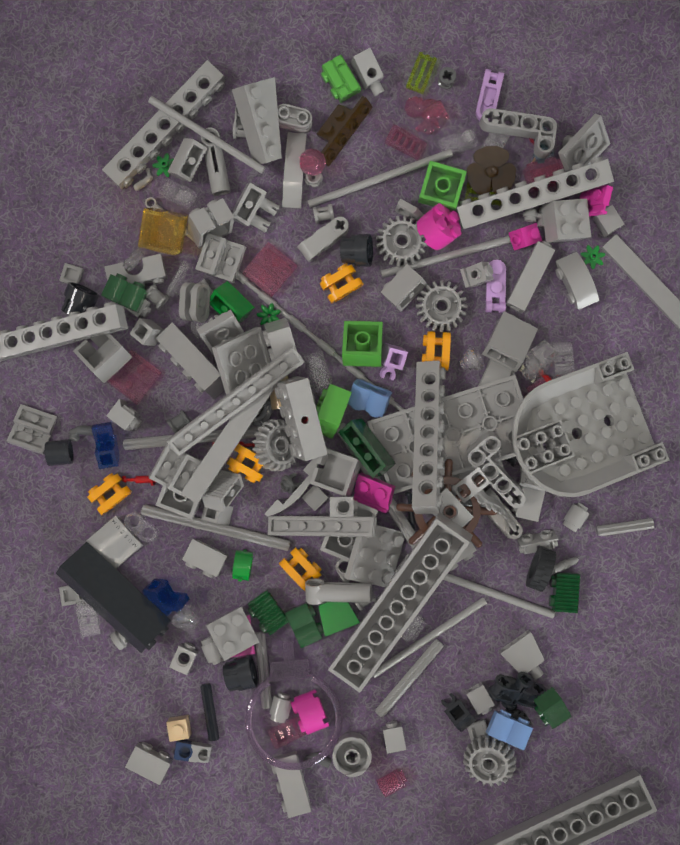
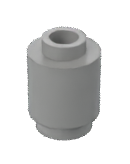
M580 503L577 505L572 504L564 517L563 525L576 532L582 527L589 516V513L586 512L588 508Z
M211 636L201 640V648L208 663L216 665L224 661Z
M279 692L278 695H274L269 713L272 721L285 723L286 719H288L291 702L293 701L289 698V694Z

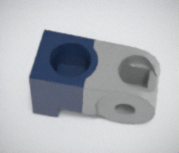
M185 739L178 740L175 745L174 759L195 763H208L212 746Z

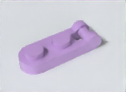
M490 69L485 70L475 114L479 121L486 109H496L504 77L502 72L494 73ZM489 80L496 81V84L489 83Z
M493 260L489 265L493 269L494 280L486 283L485 312L499 311V313H503L506 311V266L501 260ZM492 298H499V303H492Z

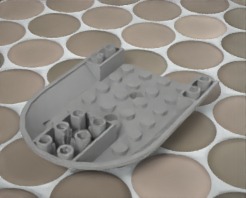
M628 352L545 382L530 391L520 403L512 427L513 447L521 468L528 478L541 489L562 497L583 496L669 461L663 442L657 444L653 442L628 378L627 372L634 370ZM605 416L610 419L609 426L604 423ZM573 429H576L579 433L577 439L572 436ZM543 443L546 444V450L543 448Z

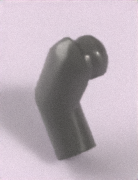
M77 426L69 431V439L71 441H79L80 435L96 436V427Z
M314 752L305 756L302 765L307 770H310L317 764L329 768L332 759L319 752Z

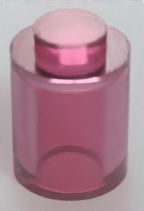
M395 769L376 781L386 798L406 787L405 782L408 780L403 771L399 772L398 769Z

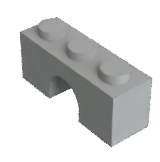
M161 254L142 258L143 269L137 275H130L123 262L105 266L107 281L110 274L116 276L118 273L127 277V282L132 284L134 281L144 286L148 283H153V285L162 284L165 279H168L164 258Z

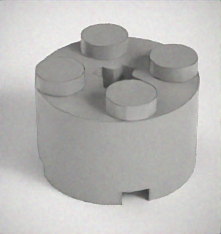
M348 732L337 738L332 752L335 768L349 777L360 776L367 770L372 760L370 744L362 734ZM353 751V753H355V757H351V755H349V752Z

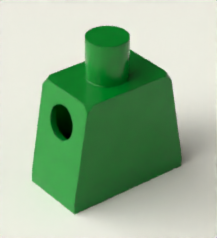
M323 602L318 605L325 637L360 623L349 602Z

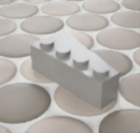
M275 77L232 89L252 159L260 164L282 158Z
M173 322L156 337L160 342L158 347L165 354L169 352L172 355L170 360L177 367L181 365L184 368L182 373L189 380L193 378L197 382L194 386L201 393L205 391L215 400L224 391L219 371Z

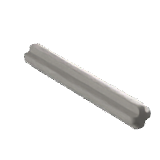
M263 631L255 634L259 640L256 644L261 705L263 709H269L272 705L266 636Z

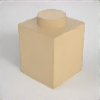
M189 715L168 719L166 723L170 742L190 738L192 733Z

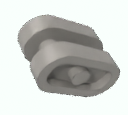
M289 104L277 106L280 128L298 133H307L311 130L312 115L307 109Z
M185 282L180 289L179 316L184 321L205 322L209 316L210 288L204 283Z

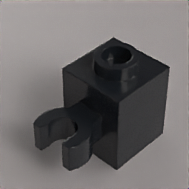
M450 693L449 695L452 698L450 703H446L443 699L441 700L443 706L447 708L444 712L454 726L462 732L474 723L476 719L460 699L457 700Z

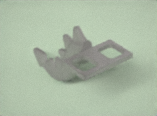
M480 467L452 487L463 503L474 496L479 504L485 505L487 510L490 511L492 509L495 513L502 514L513 532L517 531L516 524L503 505L482 490L491 481ZM477 472H480L486 479V482L480 487L472 479ZM462 484H466L471 491V494L466 498H463L458 492V487Z

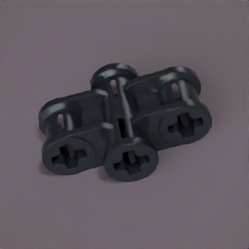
M519 672L516 679L499 674L495 678V683L488 688L489 696L496 701H501L503 707L510 711H514L518 704L530 708L536 707L534 698L544 694V691L547 692L541 683L534 682L533 678L526 672Z

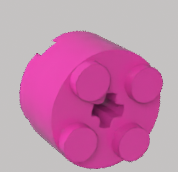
M438 203L417 221L418 233L420 236L424 235L427 239L424 242L429 247L441 250L461 235L460 217L457 212L450 211L447 207Z
M316 689L294 697V701L291 702L294 713H298L301 719L298 721L302 733L306 732L307 735L330 726L329 722H324L327 716L320 698L314 696L317 693Z

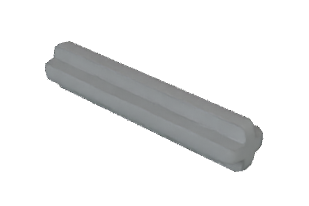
M652 518L601 525L597 526L598 536H607L653 529L654 521Z

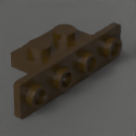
M362 96L352 110L338 104L317 132L319 138L328 142L319 154V158L326 166L329 167L336 159L337 155L373 108L366 97Z

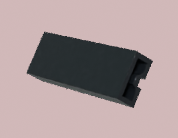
M88 542L84 543L58 568L56 574L140 653L145 649L149 651L157 643L154 639L158 635L162 637L169 630L167 626L171 620Z

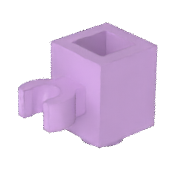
M384 343L382 347V364L385 367L381 369L380 377L384 378L385 374L390 372L389 379L394 380L396 377L394 369L403 370L408 352L402 347Z

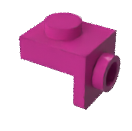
M537 223L509 232L514 250L542 241Z

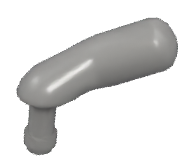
M146 168L147 177L134 184L133 187L136 191L141 190L153 180L150 168Z

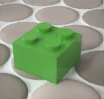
M430 161L418 203L432 207L440 203L450 211H455L467 171Z
M344 321L343 366L381 367L383 322Z
M332 384L329 385L327 390L323 389L316 405L322 434L333 439L339 428L352 393Z

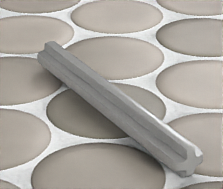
M434 640L376 708L375 712L377 715L383 718L441 651L444 645L439 640Z

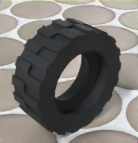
M542 546L538 548L527 574V587L540 592L545 590L555 566L557 555L555 551Z

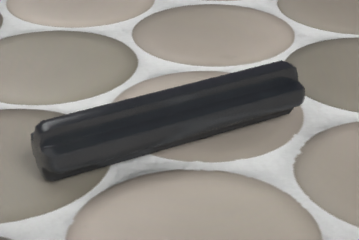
M205 683L200 688L208 740L217 741L219 739L212 687L210 683Z

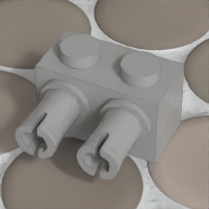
M247 183L231 213L236 222L245 227L251 224L265 233L271 222L258 216L256 211L261 208L275 216L277 213L275 210H278L280 205L265 198L266 191L252 183Z

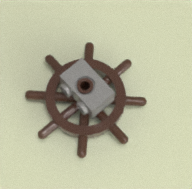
M446 459L443 476L444 488L440 490V494L443 496V506H440V513L473 535L471 542L477 548H480L482 541L473 533L479 522L480 515H496L497 512L495 513L492 509L489 511L486 507H481L474 496L470 499L472 506H463L460 503L462 500L459 496L452 494V485H456L461 479L452 476L453 461ZM479 474L473 480L479 486L485 478ZM466 484L459 486L463 489L459 492L463 498L471 494ZM433 489L425 490L424 494L431 493ZM399 503L396 506L398 511L414 512L412 504ZM414 512L416 523L420 529L409 538V544L414 545L421 539L438 514H433L434 516L425 523L423 515L415 514Z

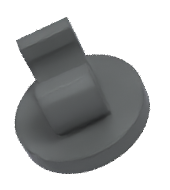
M292 473L289 477L287 475L282 476L280 485L283 491L291 494L302 484L301 482L293 483L292 479L296 477V473Z

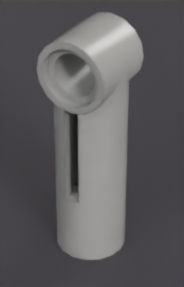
M206 128L207 131L220 138L216 129ZM201 136L202 145L207 147L206 154L204 155L212 195L228 194L231 190L223 149L213 143H208L207 139ZM212 151H215L219 172L215 170Z
M317 578L309 579L305 582L306 602L308 604L318 605L323 602H372V583L324 582L322 579Z

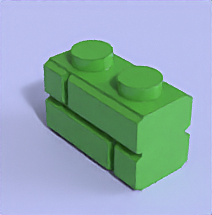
M342 55L322 65L321 77L325 83L329 82L332 87L330 92L335 100L339 99L340 103L360 93L361 87Z

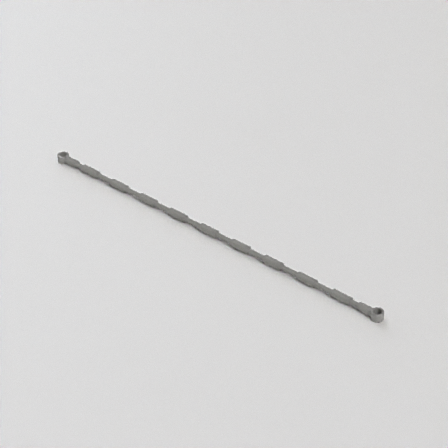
M153 197L145 200V205L148 209L154 210L163 219H167L175 229L194 242L187 228L178 220L170 217L168 212L159 206ZM152 200L154 205L150 207L148 202ZM238 271L237 280L242 284H246L257 293L258 297L266 304L270 305L273 303L274 308L281 310L280 313L288 319V322L300 332L308 335L328 355L333 356L343 364L342 357L322 339L317 338L303 323L293 315L288 314L277 305L274 299L264 291H260L248 281L246 276ZM345 366L356 378L373 384L355 366ZM393 397L390 398L389 405H393L399 411L405 410L394 401Z

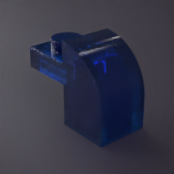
M112 423L92 425L91 429L96 444L95 456L99 469L118 466L119 448Z
M154 578L142 590L144 595L166 616H169L173 611L178 612L182 610L190 600L187 593L174 592L166 579Z

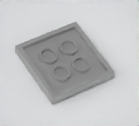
M255 327L212 347L226 395L271 362L261 327Z
M376 525V537H356L344 578L386 587L394 576L405 539L402 532Z

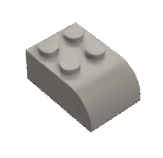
M163 486L156 506L193 519L201 500L196 504L186 496L183 497Z
M341 501L338 504V509L341 512L348 511L349 503ZM357 502V512H354V517H376L378 510ZM325 536L320 550L349 562L356 537Z

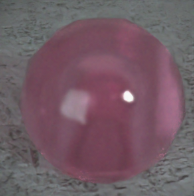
M307 149L301 154L300 168L305 174L310 176L318 175L325 168L326 160L319 150Z

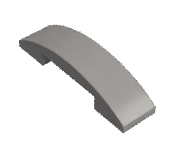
M288 132L282 199V207L301 209L307 137L305 133Z
M318 458L312 459L303 471L309 476L283 504L277 499L265 513L266 516L281 512L301 497L310 485L314 469L318 466Z

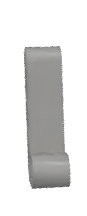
M489 108L483 112L479 122L481 129L486 132L535 139L534 154L541 159L548 157L555 145L557 123L551 117ZM504 121H510L512 126L506 125ZM527 123L531 128H525L523 124ZM542 126H547L550 131H545ZM540 144L546 145L548 150H543Z
M487 431L467 449L468 460L475 469L480 467L491 481L490 485L509 505L515 508L521 507L526 500L522 488L492 458L501 446L499 436L493 431ZM488 439H495L496 443L489 446L486 444ZM474 452L481 453V456L479 458L475 459L471 457L472 453ZM487 466L495 467L492 472L484 471ZM502 479L507 480V484H506V485H504V486H499V485H498V482H499L500 480H502ZM512 489L516 496L519 495V498L512 497L510 490Z

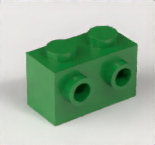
M228 281L216 288L210 296V306L220 315L231 310L239 324L255 308Z

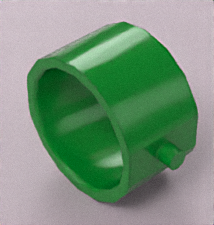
M246 549L243 551L236 550L232 579H238L240 582L242 580L249 581L253 552H248Z

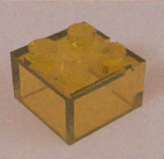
M153 207L144 208L138 247L170 255L181 254L188 216L174 212L168 213L166 210Z

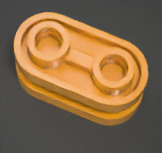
M345 263L337 269L338 272L333 275L328 273L321 278L320 286L323 291L328 289L331 291V294L327 297L331 304L364 285L360 277L353 278L352 275L356 270L352 264L348 265ZM346 279L347 284L338 289L336 284Z
M427 331V335H423V346H426V354H422V362L440 361L442 368H445L447 371L449 370L450 332H443L442 338L435 337L434 331ZM435 345H441V357L434 356Z
M238 444L234 451L239 454L236 459L229 458L226 463L229 465L228 469L236 474L239 472L246 475L245 479L252 483L260 482L263 475L259 471L263 465L258 464L259 459L254 457L256 453ZM245 457L255 462L252 468L242 463Z
M113 473L109 474L103 479L104 483L98 487L96 485L88 491L89 495L87 498L90 502H99L100 506L97 508V511L101 516L132 493L128 486L121 488L119 483L123 479L118 473L115 475ZM113 489L115 494L106 500L104 495Z
M295 547L290 552L293 558L290 561L284 558L279 562V565L305 591V582L311 577L314 579L320 578L322 576L320 573L322 569L316 562L311 564L307 559L309 555L302 548L298 550ZM298 563L306 570L303 575L294 568Z

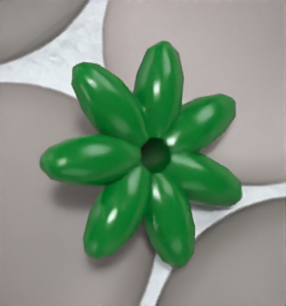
M168 153L164 155V158L158 155L156 159L159 163H154L152 167L159 168L157 176L164 172L165 176L169 177L168 170L174 159L169 160Z
M587 245V252L580 254L586 258L584 260L585 265L590 263L591 269L595 268L596 263L603 265L602 260L599 258L604 257L605 253H598L599 245L594 249Z
M273 303L268 308L265 305H261L263 312L257 313L258 317L263 318L260 325L279 320L276 315L281 310H274Z

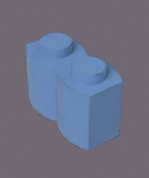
M356 379L350 391L352 393L348 405L354 410H365L372 417H383L392 392L385 388L374 386L367 381Z
M503 709L500 712L495 710L486 733L493 738L524 750L533 730V727L529 725L530 721L519 717L518 720L512 718V714Z

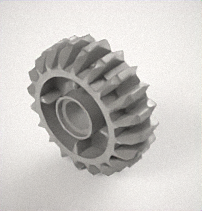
M406 215L403 216V221H400L399 216H396V222L389 218L388 222L390 225L384 222L382 224L384 229L378 230V233L381 235L376 236V240L381 241L376 244V247L383 248L379 251V255L385 253L386 255L383 257V260L386 261L388 258H391L389 264L392 265L395 260L397 261V267H400L401 262H403L405 267L408 264V260L412 265L415 264L414 257L420 260L421 256L419 253H425V250L421 247H427V244L423 241L426 238L418 233L417 223L413 224L414 218H411L408 222L406 221ZM400 237L405 238L407 241L403 246L399 245L396 241Z
M441 280L439 286H437V283L434 281L432 283L433 288L426 285L427 292L421 290L420 294L423 297H417V301L422 303L416 304L417 309H422L417 312V316L423 315L424 317L420 319V322L422 323L427 320L428 322L425 327L428 328L432 324V331H435L437 326H439L440 332H443L444 326L447 331H450V324L456 328L458 326L456 321L459 323L463 321L460 316H466V312L461 310L468 307L466 304H461L466 301V297L460 298L459 296L463 294V291L460 290L457 293V285L453 289L450 288L451 282L444 286V282ZM438 302L445 303L446 310H438L436 304Z
M271 419L262 423V426L257 428L258 432L254 434L256 440L252 441L255 444L252 450L256 451L254 457L259 459L258 464L271 471H283L290 468L291 464L296 463V457L291 454L289 449L291 441L290 437L285 433L284 426L286 422L284 420Z
M488 734L485 739L480 735L478 740L473 738L471 744L469 743L466 751H464L463 765H466L465 772H470V778L475 777L476 783L482 781L483 786L486 783H489L491 787L494 783L500 786L501 782L506 783L508 778L513 776L516 768L515 752L510 749V744H504L503 741H499L496 738L492 739Z

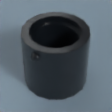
M70 439L48 441L45 443V459L48 466L73 464V445Z

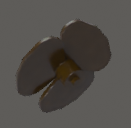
M485 146L476 150L473 155L476 163H471L466 170L467 180L472 190L478 195L490 193L491 179L494 194H497L496 190L508 187V190H510L515 181L516 168L512 163H506L509 159L508 151L498 146Z

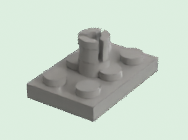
M594 114L574 136L567 135L564 138L563 148L558 154L565 172L572 170L571 166L582 162L584 166L591 164V160L597 158L610 145L601 115ZM569 175L567 177L568 180L572 182L576 181V177L574 175Z
M231 310L221 315H215L214 320L211 317L208 323L203 324L197 329L213 356L212 347L244 333Z

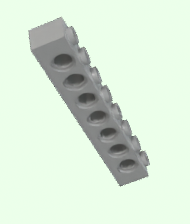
M207 60L165 104L176 111L183 110L182 115L192 120L198 115V109L202 105L206 106L216 91L220 92L223 89L225 77ZM203 83L210 84L206 89L200 88ZM195 96L196 100L190 103L187 101L189 97ZM159 110L102 171L120 189L129 187L133 182V177L137 173L141 174L146 169L148 161L156 159L160 153L159 150L163 146H168L173 140L172 136L176 132L180 133L183 131L185 125ZM163 124H170V127L167 130L161 129ZM151 137H157V141L155 143H148V140ZM137 151H144L143 156L135 157ZM125 164L131 165L128 171H122V167Z
M601 156L592 159L591 164L585 166L582 162L571 166L572 170L566 172L564 169L554 171L553 176L548 178L545 175L535 177V182L529 184L523 181L516 183V188L508 190V187L496 190L497 194L491 196L489 193L479 195V200L471 202V199L460 201V206H457L462 227L466 229L614 182L608 159L603 160ZM588 169L595 171V177L592 180H588L585 176ZM569 175L576 177V183L573 186H569L566 183ZM550 181H555L558 185L557 190L554 192H550L547 189ZM531 187H537L539 190L536 198H531L528 194ZM512 193L520 195V201L517 204L510 202V195ZM494 199H500L502 202V206L498 210H494L491 207V202ZM475 205L483 207V213L479 216L474 215L472 212Z
M116 302L104 304L103 308L90 307L84 313L79 311L71 312L65 318L57 316L52 317L51 321L46 323L45 321H37L33 323L34 326L28 327L23 325L16 327L15 331H0V362L128 329L124 307L117 305ZM105 315L106 321L102 324L101 318ZM87 319L88 326L84 328V321ZM69 324L70 331L67 333L66 327ZM50 329H52V336H51V337H49V331H50ZM34 334V335H35V339H34V341L32 342L31 337H32V335ZM17 338V345L15 346L14 341Z
M440 361L417 362L412 487V508L415 514L440 513V506H443V496L440 494V487H443V476L440 475V471L444 468V459L441 457V450H444V439L441 438V432L445 431L444 420H442V414H445V404L442 403V397H445V385L442 384L443 379H446L445 368H442ZM435 381L433 384L428 385L429 382ZM434 398L432 402H427L429 399ZM429 416H434L433 419L426 420ZM434 434L431 438H426L427 435ZM428 452H433L431 456H425ZM433 470L430 475H424L426 471ZM433 489L431 493L424 494L425 490Z

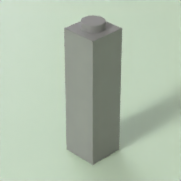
M538 241L535 244L506 302V306L520 313L525 311L555 252V249L551 248V244L545 241Z

